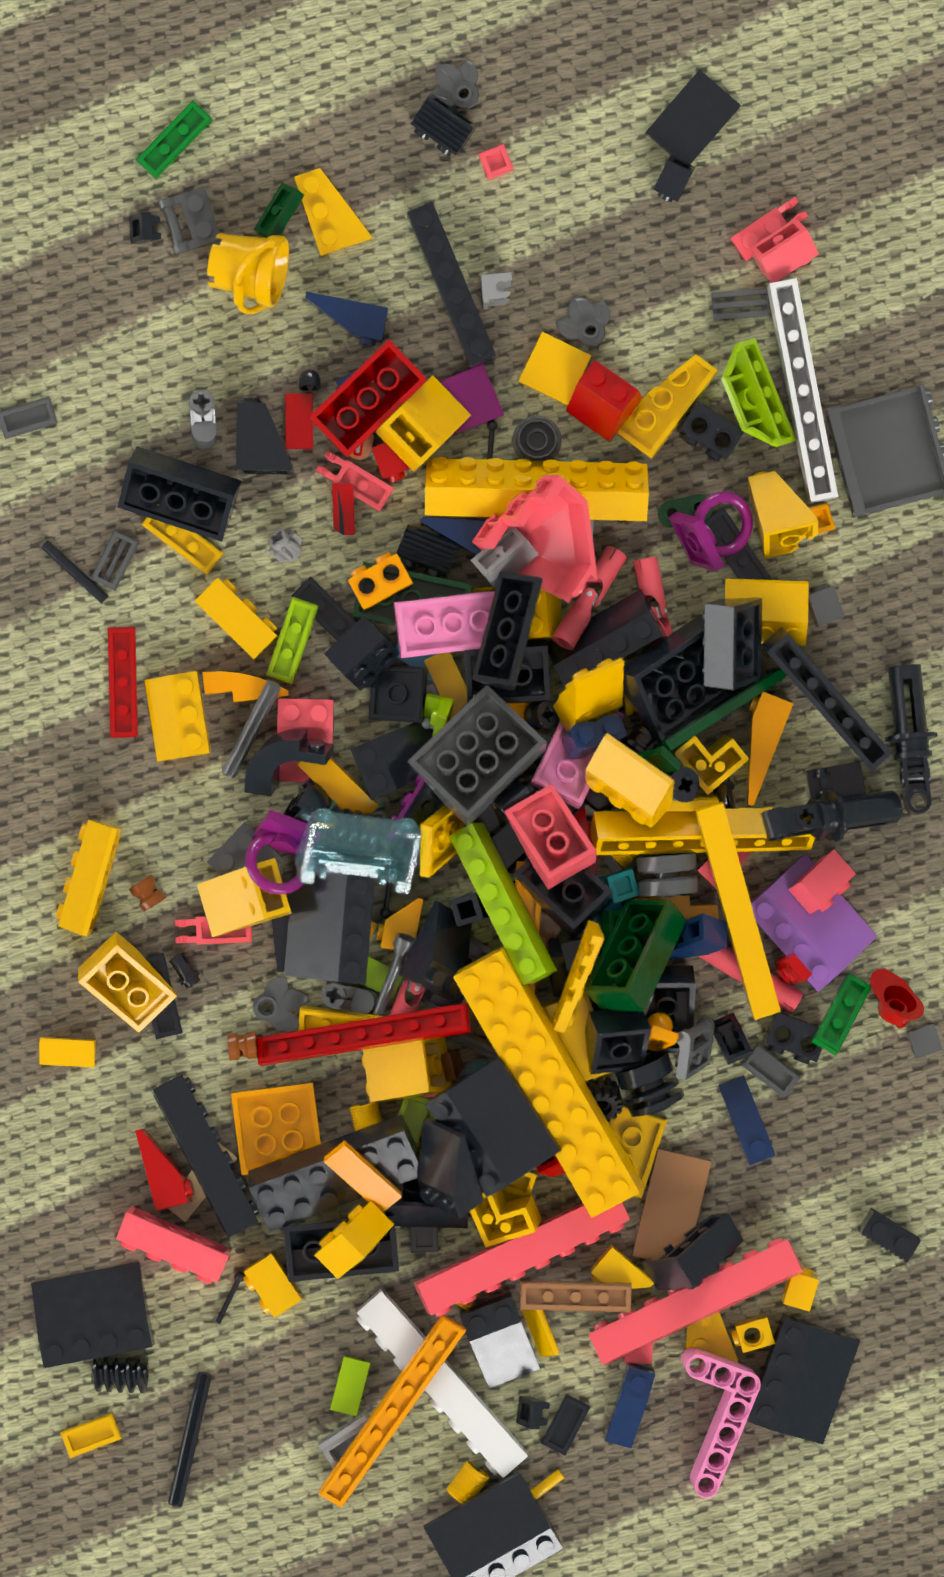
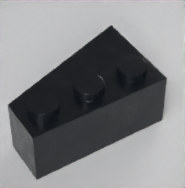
M729 1213L710 1215L684 1233L686 1239L673 1248L672 1244H669L663 1248L665 1251L664 1255L656 1260L649 1258L643 1262L658 1291L681 1288L692 1290L702 1284V1279L707 1274L716 1271L720 1267L719 1263L723 1259L732 1256L737 1251L736 1248L744 1240Z

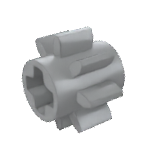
M289 527L286 531L279 529L269 539L271 548L268 552L280 563H283L285 559L288 562L294 561L301 554L302 546L299 543L303 539Z

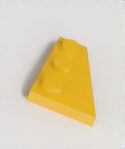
M320 168L294 177L298 190L304 194L302 202L320 256L373 239Z

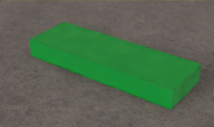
M192 100L139 155L136 161L153 178L157 179L213 119Z
M848 972L811 1042L834 1056L837 1055L871 990V986Z

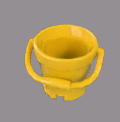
M225 233L217 234L215 238L222 239L220 245L213 244L210 251L207 276L214 277V282H208V286L233 293L234 303L237 305L238 310L244 314H255L267 307H275L281 297L289 262L287 238L279 235L261 238ZM244 297L256 300L259 305L254 307L244 306Z

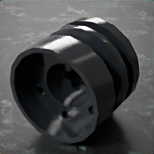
M667 1051L646 1055L644 1066L614 1072L621 1090L634 1089L633 1092L624 1098L626 1104H633L628 1108L631 1117L658 1113L669 1108L685 1096L682 1088H675L679 1084L678 1078H664L674 1070Z

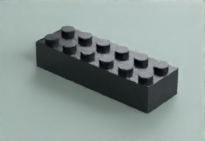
M403 1115L395 1116L249 1170L248 1188L269 1231L363 1198L324 1163V1157L344 1140L394 1186L417 1178L420 1152Z

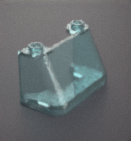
M324 808L318 809L310 814L297 849L295 865L299 882L313 883L315 875L319 874L320 878H325L326 872L376 877L381 885H385L386 881L394 884L395 893L409 894L422 837L421 830L416 825V822L409 818L396 820L336 813Z

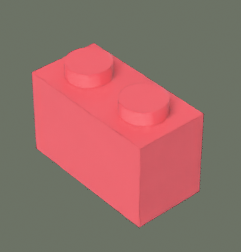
M796 218L750 247L759 269L771 283L784 279L789 273L800 266L806 265L812 258L819 255L808 230Z
M833 849L820 858L788 890L809 914L818 909L823 912L834 903L832 897L836 893L841 895L851 886L848 881L856 873Z

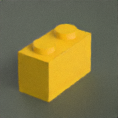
M273 1250L244 1270L246 1275L243 1277L244 1282L251 1291H257L261 1297L258 1300L261 1308L266 1314L271 1313L274 1318L303 1298L295 1283L289 1282L288 1273Z

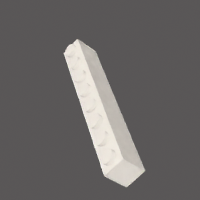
M797 278L769 283L767 293L807 503L832 500L838 497Z
M383 1288L378 1290L357 1309V1314L359 1315L357 1321L366 1331L371 1329L377 1335V1338H375L377 1344L385 1352L389 1349L396 1357L393 1361L402 1371L426 1336ZM445 1360L424 1391L432 1397L430 1400L432 1406L439 1413L444 1411L450 1418L448 1423L458 1434L462 1431L469 1439L466 1443L476 1455L480 1452L487 1459L484 1462L487 1468L494 1475L499 1473L504 1478L528 1457V1452L450 1363Z

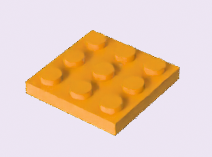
M313 1082L231 1093L241 1175H248L249 1170L321 1144Z

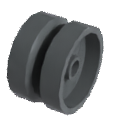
M676 853L635 858L636 871L638 873L654 874V878L641 879L637 882L638 896L663 898L699 892L698 877L680 874V871L693 870L697 867L696 853Z

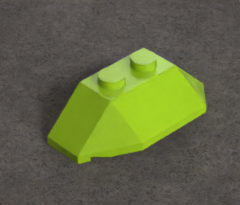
M756 338L735 344L721 380L741 430L774 447L796 441Z

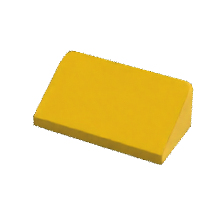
M54 1037L39 1038L40 1065L95 1067L96 1040Z
M522 1310L540 1357L558 1355L559 1348L544 1311Z

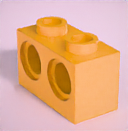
M387 552L375 559L376 565L368 569L364 565L350 573L352 578L348 579V582L364 611L413 585L397 553L391 556L390 552ZM389 565H394L399 569V576L393 581H389L383 576L384 569ZM363 579H371L375 583V588L370 594H364L359 590V583Z

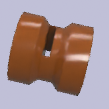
M152 875L129 889L134 897L140 899L139 906L143 912L167 898L162 890L156 889V880Z
M256 1031L247 1032L245 1035L228 1033L230 1061L239 1060L240 1057L257 1059Z

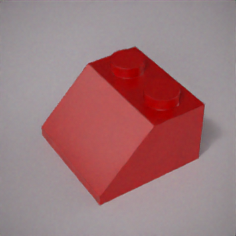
M594 360L578 381L566 412L602 438L611 442L643 398L638 389Z

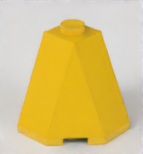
M762 471L748 477V489L764 559L793 553L799 548L798 543L806 537L811 540L818 535L817 516L775 471Z

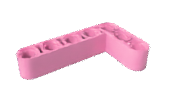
M690 1347L681 1356V1363L689 1376L725 1389L689 1477L696 1493L702 1498H710L717 1493L760 1390L761 1383L749 1366L697 1347ZM701 1358L699 1366L695 1368L690 1367L693 1359ZM721 1367L727 1368L724 1375L720 1377L715 1376L717 1369ZM744 1377H752L748 1385L740 1386V1381ZM734 1402H741L739 1409L730 1411V1406ZM731 1427L730 1432L726 1436H719L721 1429ZM720 1452V1457L717 1460L709 1461L711 1454ZM705 1477L710 1478L707 1485L698 1486L701 1479Z

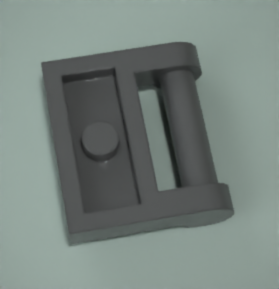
M205 187L157 202L160 211L164 212L174 243L172 248L175 255L222 240L215 238L220 232ZM182 206L193 240L184 241L173 207Z
M704 1016L692 1028L684 1029L678 1033L677 1044L680 1046V1049L675 1059V1066L677 1067L676 1078L687 1080L710 1064L715 1027L712 1018Z

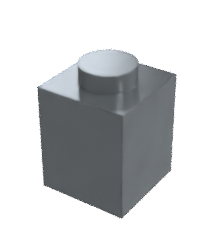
M824 583L810 588L811 594L808 595V605L816 627L845 617L834 586L827 588Z

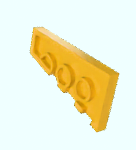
M695 354L670 374L659 386H655L648 392L620 428L617 435L652 460L718 374V370Z
M590 920L587 922L552 1019V1026L555 1031L565 1033L567 1026H571L576 1014L575 1006L583 996L586 980L593 969L594 961L604 940V934L599 923Z

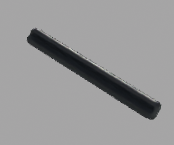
M198 1372L168 1500L169 1505L175 1507H182L212 1378L211 1374L206 1372Z

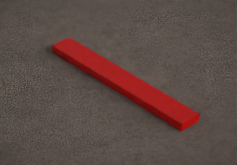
M466 1003L257 1037L258 1065L266 1066L471 1032L469 1008Z

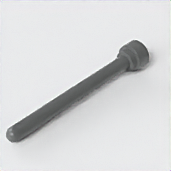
M396 934L393 942L395 955L372 1015L382 1017L384 1015L405 957L408 956L416 940L408 934Z

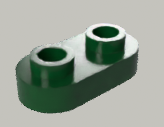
M695 494L665 501L658 510L660 523L665 527L673 528L667 516L668 509H675L676 512L694 516V505L701 503L707 496ZM713 507L708 511L705 520L711 515Z

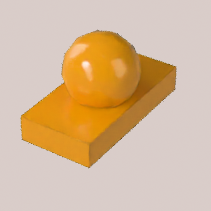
M664 1013L652 1014L648 1018L651 1033L647 1049L660 1052L677 1043L679 1034L672 1032L673 1023L669 1016Z

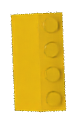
M88 820L87 825L82 824L78 839L82 840L79 851H74L71 860V866L75 867L72 878L67 877L63 892L67 893L65 903L59 904L55 919L59 920L58 927L86 937L93 934L122 828L94 820Z

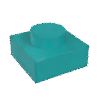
M631 868L604 876L606 885L613 891L611 903L615 904L639 895Z

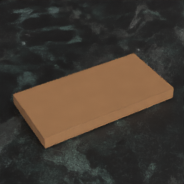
M658 1148L632 1256L656 1260L665 1254L664 1247L672 1244L674 1248L686 1239L684 1233L697 1224L711 1166L710 1160Z

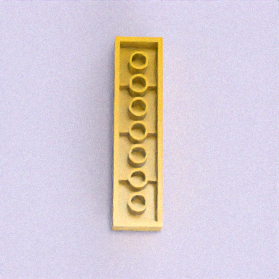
M441 456L428 458L426 460L425 515L491 517L493 514H496L499 517L508 510L507 504L524 491L528 495L538 487L536 481L544 475H560L588 501L590 520L647 521L649 499L647 464L634 461L613 463L611 461L585 462L582 460L561 462L553 459L530 461L528 459L502 460L500 458L484 460L471 457L447 459Z

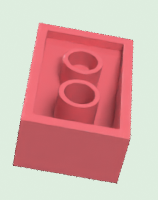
M278 699L277 734L286 730L305 729L307 730V740L321 739L325 743L333 744L334 700ZM288 761L280 765L279 782H305L310 777L297 765V761Z
M553 784L504 811L534 869L548 890L596 862L595 848Z

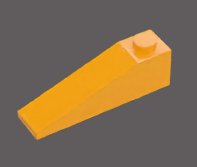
M765 692L754 697L748 709L752 711L750 718L746 804L749 806H754L794 704Z

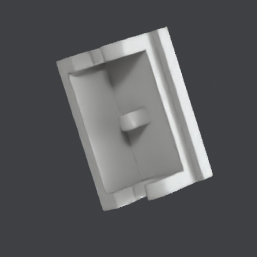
M511 272L481 275L483 310L489 309V306L505 305L510 301L507 297L511 293L508 291L504 292V289L511 287Z
M508 527L494 549H483L470 561L496 589L500 572L518 574L539 554L516 527Z
M366 1412L358 1415L319 1441L318 1447L332 1467L337 1465L369 1419Z

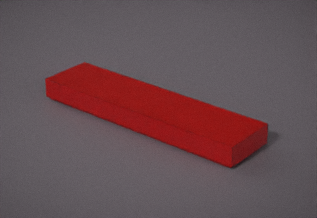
M136 627L108 628L110 738L138 737Z

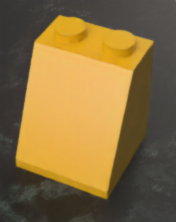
M445 1037L363 1050L362 1065L366 1070V1093L370 1098V1102H387L434 1095L451 1086L452 1080L447 1081L445 1079L441 1061V1054L447 1052Z

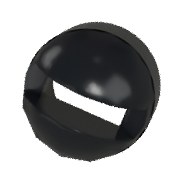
M311 369L303 371L299 377L300 390L311 391L307 386H313L312 390H320L321 379L319 374Z

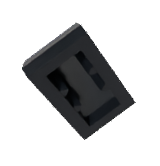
M734 1012L714 1021V1037L728 1065L753 1055V1051Z

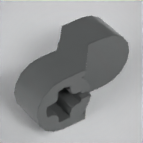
M200 390L193 393L189 399L191 434L193 444L199 449L207 450L212 448L217 441L215 405L213 396L209 392Z
M345 983L328 984L322 992L323 1001L327 1006L338 1010L364 1014L373 1013L379 997L372 989Z

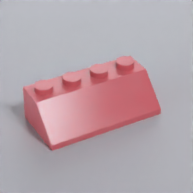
M131 1206L126 1212L116 1238L121 1241L120 1245L131 1251H135L136 1248L147 1252L145 1256L157 1262H161L162 1259L172 1263L171 1267L182 1273H186L189 1270L197 1274L196 1278L208 1284H211L212 1281L218 1283L232 1251L231 1248L134 1206Z

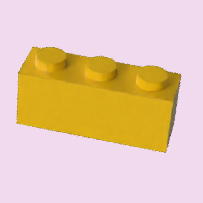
M217 578L195 602L256 660L278 637L274 633L277 627L267 617L261 620L254 613L257 608L247 598L243 601L234 594L238 589L227 578L223 582Z

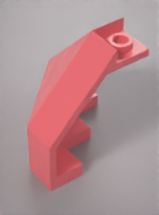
M544 475L536 481L538 486L528 495L524 491L507 504L508 510L498 517L496 514H493L489 517L472 543L480 550L494 549L507 528L516 527L539 554L518 574L543 578L541 589L569 603L572 597H577L585 589L586 581H598L588 501L560 475Z

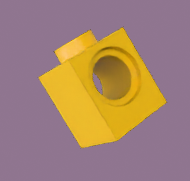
M803 1267L805 1272L787 1280L781 1301L785 1305L810 1312L819 1279L813 1275V1270Z
M766 1314L734 1322L736 1330L731 1331L735 1347L741 1346L743 1353L775 1344ZM748 1328H757L759 1334L756 1339L747 1340L744 1338V1333Z

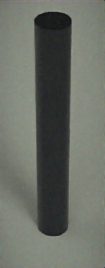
M49 540L42 545L41 549L95 599L103 604L109 596Z

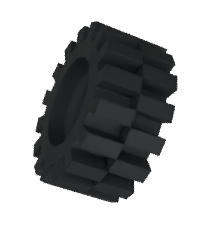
M597 1077V1080L594 1081L593 1079L588 1080L589 1082L586 1085L606 1120L610 1122V1117L613 1119L617 1118V1114H621L623 1108L620 1088L617 1082H611V1078L608 1077L604 1081L602 1077Z

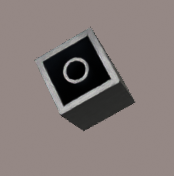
M244 398V403L237 402L236 470L238 473L294 475V467L266 404L262 403L260 398Z

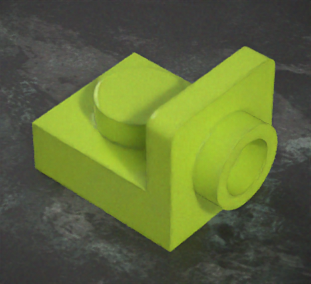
M428 693L425 700L424 717L430 718V726H434V736L451 720L454 699Z

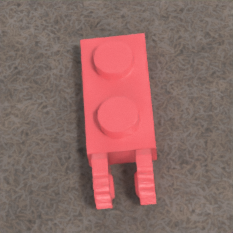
M796 197L778 209L777 207L730 239L745 262L753 257L750 247L787 224L781 214L797 205L799 201ZM805 211L800 212L793 219L796 218L799 222H802L808 215Z
M327 451L324 456L328 461L341 466L340 472L336 476L323 466H317L315 471L333 483L353 484L354 497L381 512L394 488L352 462L344 461Z
M206 916L196 917V919L174 920L175 926L178 927L196 925V936L180 935L175 937V943H197V945L253 942L252 926L212 937Z

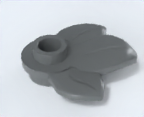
M469 60L463 62L459 69L450 64H440L436 67L435 76L439 87L434 89L428 96L435 95L451 108L457 106L461 109H469L478 102L479 90L476 87L479 75L477 68ZM468 90V97L461 98L462 91Z
M575 296L569 304V316L557 320L556 325L559 332L569 340L579 339L586 346H596L605 337L604 327L610 320V310L605 301H600L592 306L587 299ZM594 328L596 332L593 335L586 334L587 330Z
M277 977L269 981L264 994L259 995L255 999L253 1011L259 1019L270 1021L276 1029L292 1031L299 1028L294 1013L298 1012L300 1007L306 1003L307 996L298 990L288 989L286 977ZM270 1002L272 1010L269 1012L263 1011L262 1004Z

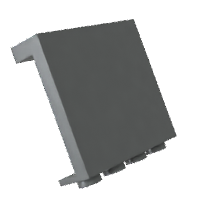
M924 384L843 407L830 408L825 411L853 518L944 494V443H939L937 432H940L939 422L936 416L932 417L930 406L933 405L930 390H925Z

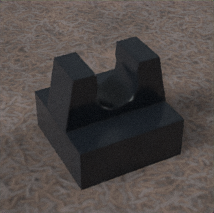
M140 212L129 216L131 244H143L161 239V233H154L152 231V224L160 223L159 216L151 215V212Z
M519 1396L516 1423L529 1429H540V1426L547 1425L548 1419L541 1416L542 1409H549L550 1403L529 1396Z

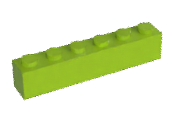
M471 823L468 827L466 826L450 835L449 837L522 984L536 983L556 972L557 969L484 823Z

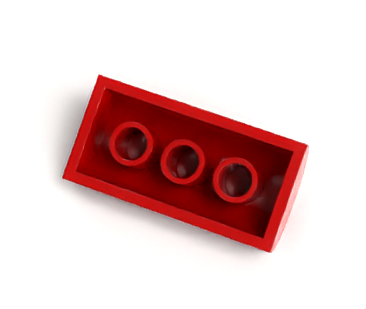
M388 339L309 416V419L342 454L349 457L428 379Z

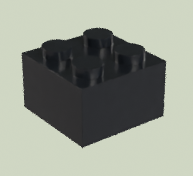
M365 616L358 620L324 653L336 668L360 691L371 686L375 682L376 676L383 669L392 666L396 661V657L400 654Z

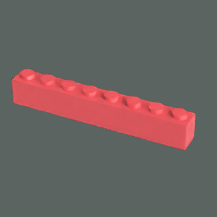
M582 1202L540 1222L537 1231L487 1247L414 1282V1285L426 1312L429 1315L435 1314L436 1317L450 1312V1306L458 1302L464 1305L475 1300V1294L483 1290L489 1293L500 1288V1282L508 1278L514 1281L525 1276V1270L533 1266L539 1269L550 1264V1258L558 1254L560 1257H565L575 1252L574 1247L583 1242L585 1246L600 1240L599 1235L606 1231L612 1234L625 1227L623 1223L630 1219L622 1202L591 1218Z
M778 1238L768 1243V1249L760 1253L756 1249L742 1256L743 1261L733 1265L732 1261L721 1265L717 1269L718 1273L711 1276L707 1274L702 1279V1284L692 1290L688 1288L671 1289L667 1291L669 1296L661 1300L658 1297L649 1299L642 1303L644 1308L636 1312L632 1308L631 1312L620 1313L618 1315L619 1320L609 1323L606 1320L593 1326L595 1331L589 1333V1337L602 1365H608L805 1272L791 1241L788 1239L783 1241L782 1238Z

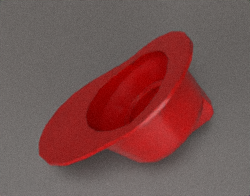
M885 968L877 969L872 973L870 986L879 999L877 1008L882 1019L902 1029L910 1020H916L923 1015V1003L904 979Z

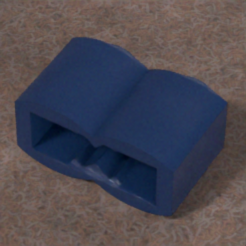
M608 715L600 718L595 723L581 722L574 725L561 741L569 759H581L587 757L593 751L596 752L607 733L619 742L622 741L627 733L621 716Z

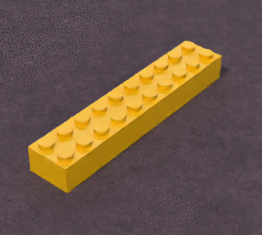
M504 946L458 970L453 978L496 1053L502 1058L562 1150L555 1155L591 1218L639 1194L643 1187V1182L557 1032L553 1030L549 1018L530 985L522 984Z

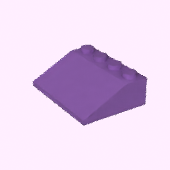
M804 854L751 900V905L757 925L784 955L794 953L812 973L807 982L815 991L819 992L840 974L877 935L843 896L837 893L832 897L834 903L825 911L821 912L818 909L809 914L788 890L814 865L808 856Z

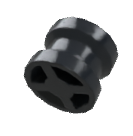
M542 701L528 704L524 711L525 722L534 730L554 727L559 719L553 707L554 703Z

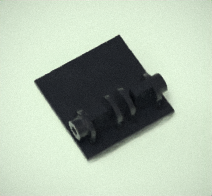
M860 761L806 771L811 799H820L822 792L825 790H836L841 794L842 798L866 794Z

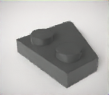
M244 822L207 863L220 875L246 867V852L253 841L254 830ZM264 845L259 850L256 860L257 863L275 858L276 862H280L283 858L271 846Z

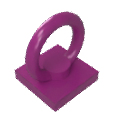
M727 491L717 492L705 498L698 506L694 516L676 512L668 517L690 563L715 572L724 567L721 557L734 555L746 545L753 528L752 512L746 501L739 495ZM730 503L741 514V531L731 544L716 546L715 536L711 529L704 524V520L708 511L716 504Z
M270 809L255 829L253 841L246 852L245 863L250 878L258 887L272 894H289L299 889L308 878L310 871L308 852L319 839L321 829ZM264 845H269L276 851L297 856L299 870L295 878L287 883H274L266 879L260 873L256 859L259 850Z

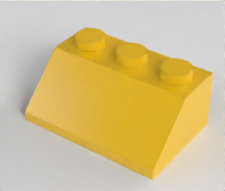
M725 579L724 599L762 598V643L779 628L783 627L799 646H806L808 581Z
M193 671L144 680L157 762L212 753L199 672Z
M607 733L586 768L585 781L593 791L606 795L614 806L620 809L624 808L631 813L632 818L640 824L645 823L652 828L672 805L674 780Z
M583 993L581 1000H578L575 1006L576 1014L572 1025L567 1026L565 1033L556 1032L584 1081H588L608 1073L590 1074L585 1028L588 1011H593L588 994ZM559 1000L542 1006L551 1024Z

